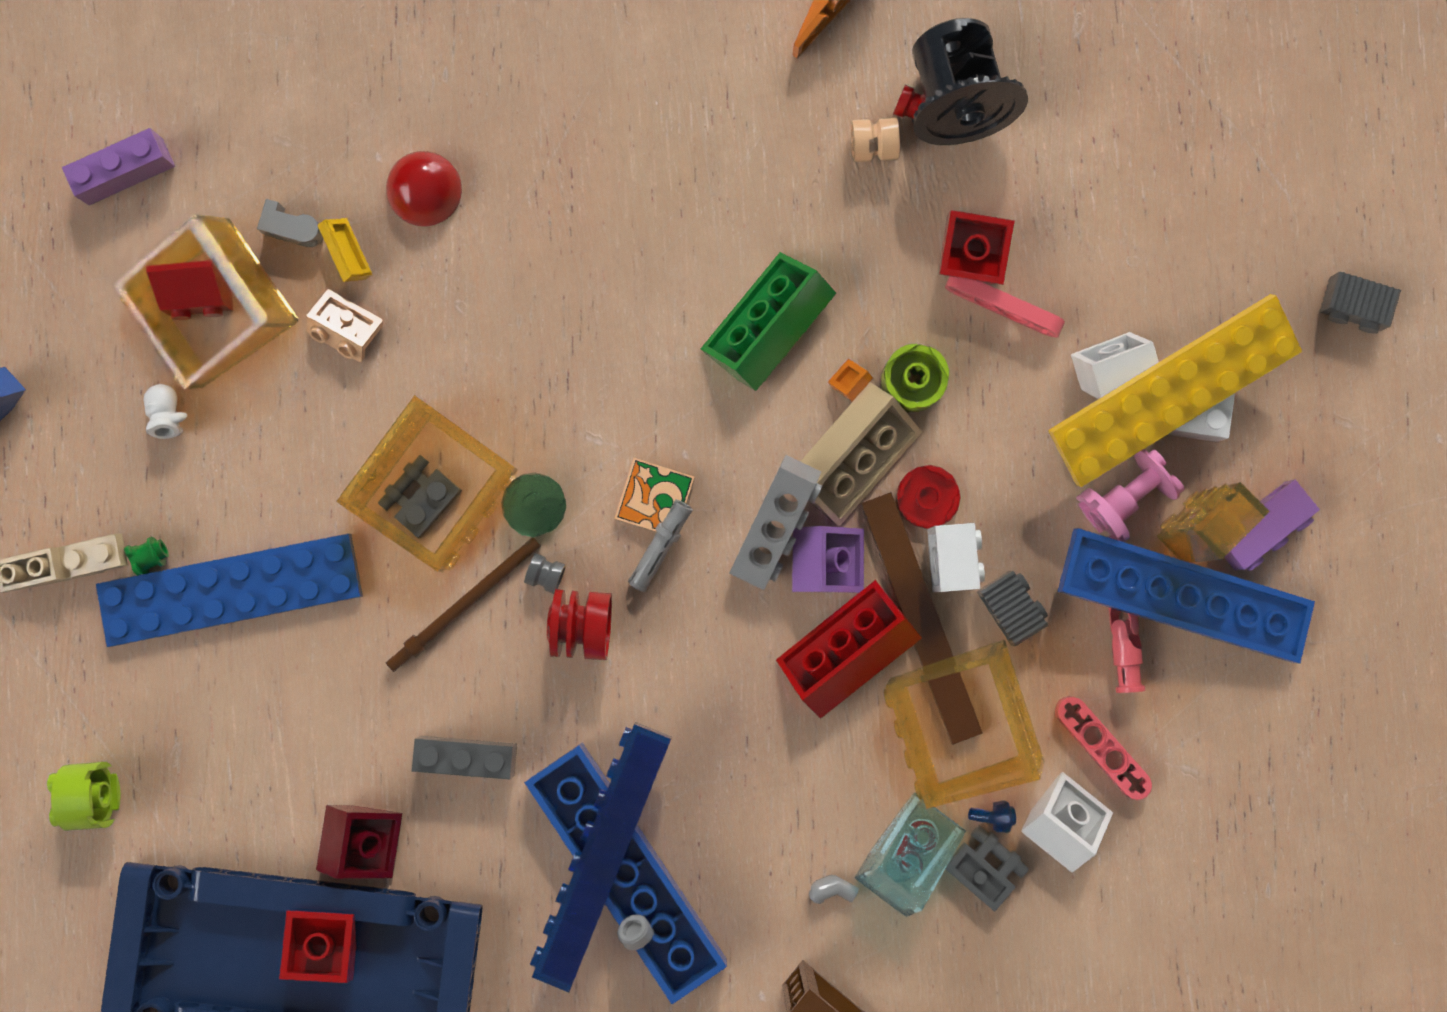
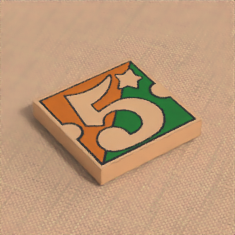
M633 458L614 519L657 532V525L664 521L675 499L687 504L695 477Z

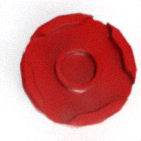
M933 465L916 467L908 472L900 481L896 493L897 506L904 519L912 525L924 529L941 526L950 521L958 511L961 499L960 490L953 475L945 469Z

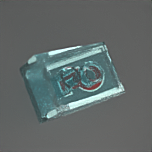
M913 793L871 849L857 872L855 879L905 917L922 911L966 830L917 793Z

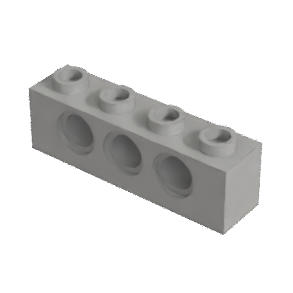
M785 455L729 574L763 590L769 579L774 582L776 581L783 567V564L778 561L782 554L789 555L796 540L791 534L794 528L802 529L809 514L804 508L808 501L815 502L822 488V485L817 483L821 471ZM784 494L793 495L797 501L791 502L787 500ZM771 521L782 523L784 528L775 527ZM759 547L767 548L771 554L763 553Z

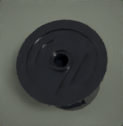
M956 18L941 22L925 31L913 45L912 55L915 66L919 71L926 97L925 102L918 106V110L915 111L914 119L912 120L914 132L920 140L934 145H958L980 140L1009 126L1027 107L1028 95L1023 84L1017 81V79L1010 80L1008 76L1001 78L993 51V39L990 28L983 21L973 18Z

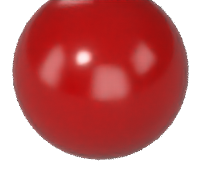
M417 151L403 156L393 165L386 182V194L392 210L399 218L415 226L427 227L445 221L454 213L461 199L462 183L456 168L446 158L429 151Z

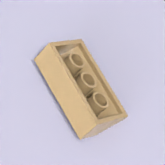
M869 383L800 461L821 471L817 483L822 485V488L815 502L810 503L838 527L922 433L921 429L892 395Z

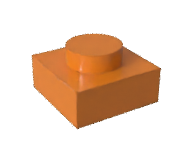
M847 359L828 383L834 390L853 402L873 377L867 370Z

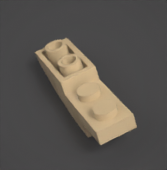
M111 534L62 547L46 548L1 559L0 593L77 579L127 566L128 562L124 552L122 534Z

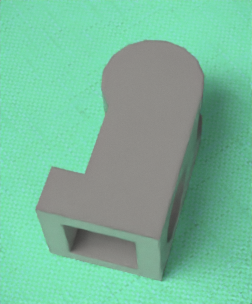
M269 199L265 200L257 230L263 235L305 247H315L321 243L323 237L317 226L319 223L312 216L284 213L285 208L279 202Z

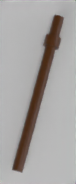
M534 537L530 538L417 636L412 635L403 643L404 647L386 662L387 666L395 672L412 656L417 657L426 649L425 645L540 548V543Z

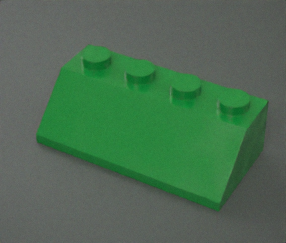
M779 252L700 349L738 381L757 391L822 310L827 307L828 303L836 295V292L817 270Z

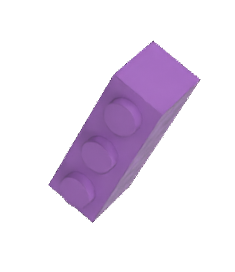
M148 128L63 166L62 170L74 196L87 205H91L174 168L175 165L163 138L151 128Z
M1296 479L1286 481L1214 537L1211 542L1234 570L1247 569L1251 571L1264 561L1262 556L1270 549L1276 551L1289 541L1287 536L1295 529L1299 532L1308 527L1314 521L1312 516L1320 509Z

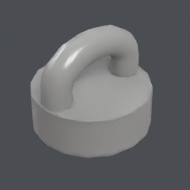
M632 915L621 922L617 935L626 949L638 950L650 942L654 932L644 916Z

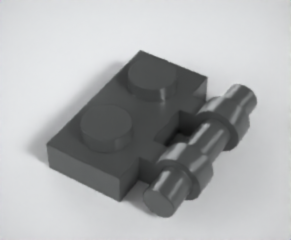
M419 455L412 464L409 462L403 468L405 472L394 485H388L384 490L386 494L378 502L386 511L397 502L402 508L394 518L417 538H421L462 491L438 469H435L429 477L424 475L422 471L430 462L422 455ZM415 480L421 487L408 499L403 492Z
M978 825L971 833V836L980 842L978 847L973 850L964 842L945 864L944 868L995 912L1015 889V886L1006 879L1007 876L1013 871L1022 878L1029 868L1020 861L1021 856L1014 850L1010 852L999 843V837L992 831L987 832ZM989 852L1002 861L997 870L984 860Z

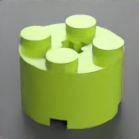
M908 344L896 350L885 364L881 373L882 390L892 395L906 412H920L933 406L943 396L949 380V368L942 354L930 346L920 344ZM910 372L913 375L919 374L921 376L918 384L916 382L911 383L908 380L911 375Z
M110 763L63 765L57 773L49 775L47 788L51 793L52 808L49 813V821L52 826H59L65 831L107 828L113 824L115 819H110L113 810H119L121 792L117 774H110L107 768L112 767Z

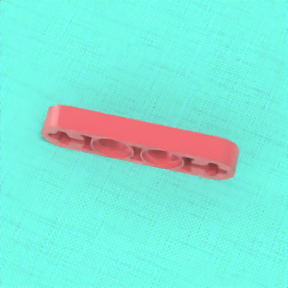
M949 276L945 285L949 292L1050 337H1059L1065 323L1059 316L981 281Z
M1071 696L1060 699L1055 707L1056 717L1124 795L1131 799L1140 800L1147 797L1152 789L1151 779L1087 705L1079 698ZM1066 704L1078 706L1075 712L1080 719L1085 720L1086 716L1089 717V720L1082 723L1077 731L1074 727L1079 725V723L1073 717L1068 716L1065 718L1064 716L1067 712L1064 707ZM1091 726L1097 727L1101 733L1100 740L1093 745L1088 744L1084 739L1086 729ZM1111 751H1118L1122 756V764L1116 769H1110L1106 764V756ZM1127 771L1131 777L1135 779L1141 778L1142 781L1139 785L1142 789L1139 792L1134 789L1130 791L1131 782L1125 776H1121L1120 779L1117 776Z

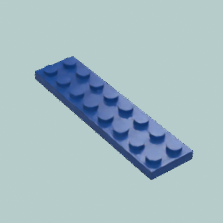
M1080 528L1073 529L1057 591L1296 664L1301 663L1315 601Z
M349 533L96 584L107 647L363 597L352 534Z

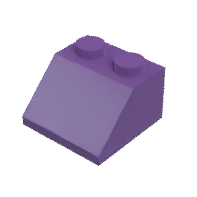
M829 526L802 527L801 530L794 528L793 537L796 540L793 545L792 592L859 593L864 589V529Z

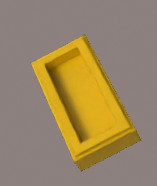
M347 218L325 219L317 225L343 282L366 280L373 275Z

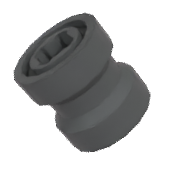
M535 553L528 567L524 583L531 586H543L545 591L554 594L555 589L559 588L566 564L558 561L551 563L544 556Z

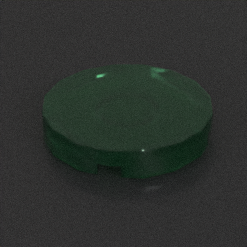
M536 472L522 474L512 480L505 489L501 501L502 513L508 525L519 534L538 537L556 529L563 520L566 510V499L560 485L549 476Z

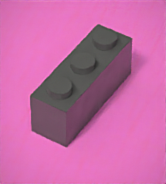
M420 736L414 739L411 772L510 780L515 776L517 743Z

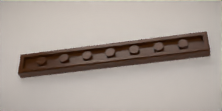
M890 492L861 503L860 505L900 610L922 637V639L914 644L951 744L954 745L983 734L892 493Z

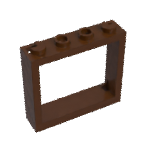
M804 960L799 963L782 984L786 1012H865Z

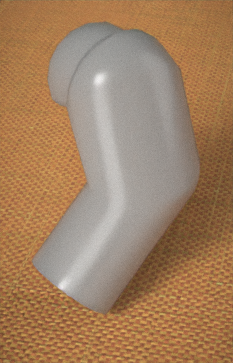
M829 875L816 880L811 885L809 897L814 903L821 904L825 899L839 895L852 903L859 888L836 875Z

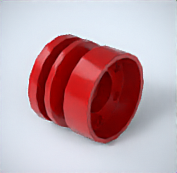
M555 589L547 618V638L550 657H560L562 645L566 643L567 658H573L577 644H583L585 659L607 660L612 621V593L589 592L586 606H581L578 591L572 590L569 605H567L565 590Z

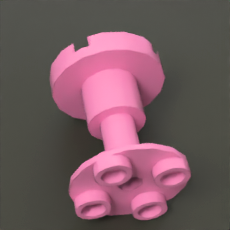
M1143 449L1134 455L1143 473L1124 488L1116 485L1103 497L1088 488L1076 497L1080 501L1078 504L1080 509L1099 533L1107 531L1110 534L1109 538L1125 542L1130 536L1124 521L1139 509L1137 502L1155 487L1173 500L1178 499L1180 493L1185 490L1181 481L1174 475L1170 476L1164 468L1166 461L1156 450L1148 453Z

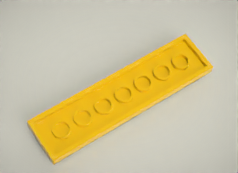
M1269 294L1055 425L1048 432L1075 484L1083 487L1303 351L1277 295Z

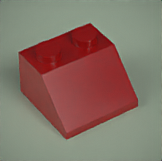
M951 210L946 220L939 275L1004 285L1015 220Z
M212 260L146 266V273L159 310L171 316V319L188 320L191 319V314L202 313L204 317H221L224 311H233L231 273Z
M287 910L279 979L337 983L352 981L356 956L355 914Z

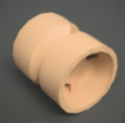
M880 118L876 124H872L869 119L852 120L851 151L853 162L872 161L874 156H878L881 161L898 160L900 136L897 118ZM875 138V142H869V140Z

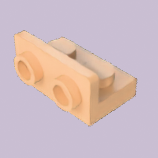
M329 289L307 314V333L315 341L326 343L337 349L345 358H353L360 363L365 358L366 347L383 327V320Z

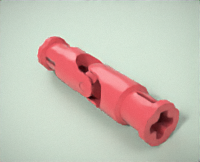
M1109 608L1110 628L1113 635V665L1117 666L1119 685L1115 687L1116 693L1145 691V686L1141 683L1140 672L1143 657L1139 637V616L1127 613L1129 619L1119 620L1121 611Z

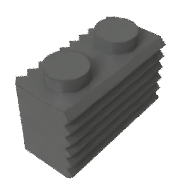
M1338 272L1328 280L1320 313L1329 315L1328 320L1331 322L1347 324L1349 321L1359 324V330L1363 332L1377 334L1379 331L1391 327L1401 290L1370 281L1369 279L1346 274L1345 272Z
M1014 571L1006 572L977 591L1011 646L1019 645L1048 626V623L1045 621V618L1048 617L1045 608L1038 600L1033 602L1027 593L1030 590L1028 582L1021 573L1016 575Z

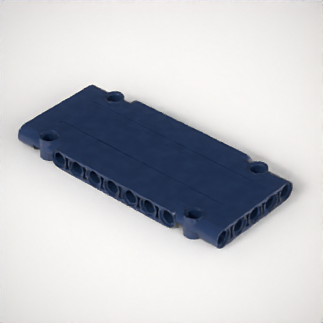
M126 862L122 867L119 878L101 1012H150V1007L156 1008L158 1012H470L483 905L448 901L438 896H430L428 898L416 897L415 893L409 891L211 867H195L191 870L182 865L166 867ZM169 875H173L177 878V890L172 889L169 886ZM426 906H432L437 909L439 913L438 920L431 921L426 918L424 914ZM287 910L355 914L356 956L352 981L337 983L279 979Z

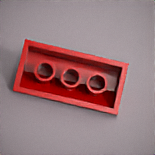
M874 580L779 656L776 662L801 700L821 719L922 639V637L879 583Z

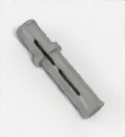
M675 499L664 521L657 525L655 537L628 580V583L635 589L642 592L647 590L650 581L663 562L670 547L681 537L680 531L693 511L688 504Z

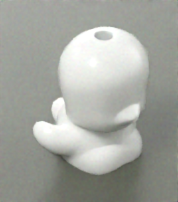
M154 385L144 394L145 414L150 418L146 426V433L159 439L179 436L183 431L179 422L187 418V414L184 412L175 413L178 397L175 390L168 385Z

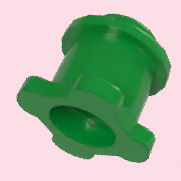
M152 536L139 546L134 545L131 547L128 545L124 547V552L131 563L132 570L137 576L149 573V569L159 565L162 567L166 565V558L169 557L165 543L161 539L156 540Z

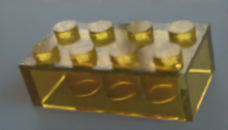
M1241 482L1231 485L1225 483L1221 487L1214 486L1210 490L1205 488L1200 493L1198 491L1193 492L1182 503L1185 508L1178 515L1173 513L1162 522L1160 527L1163 530L1157 537L1180 560L1189 563L1222 560L1270 511Z

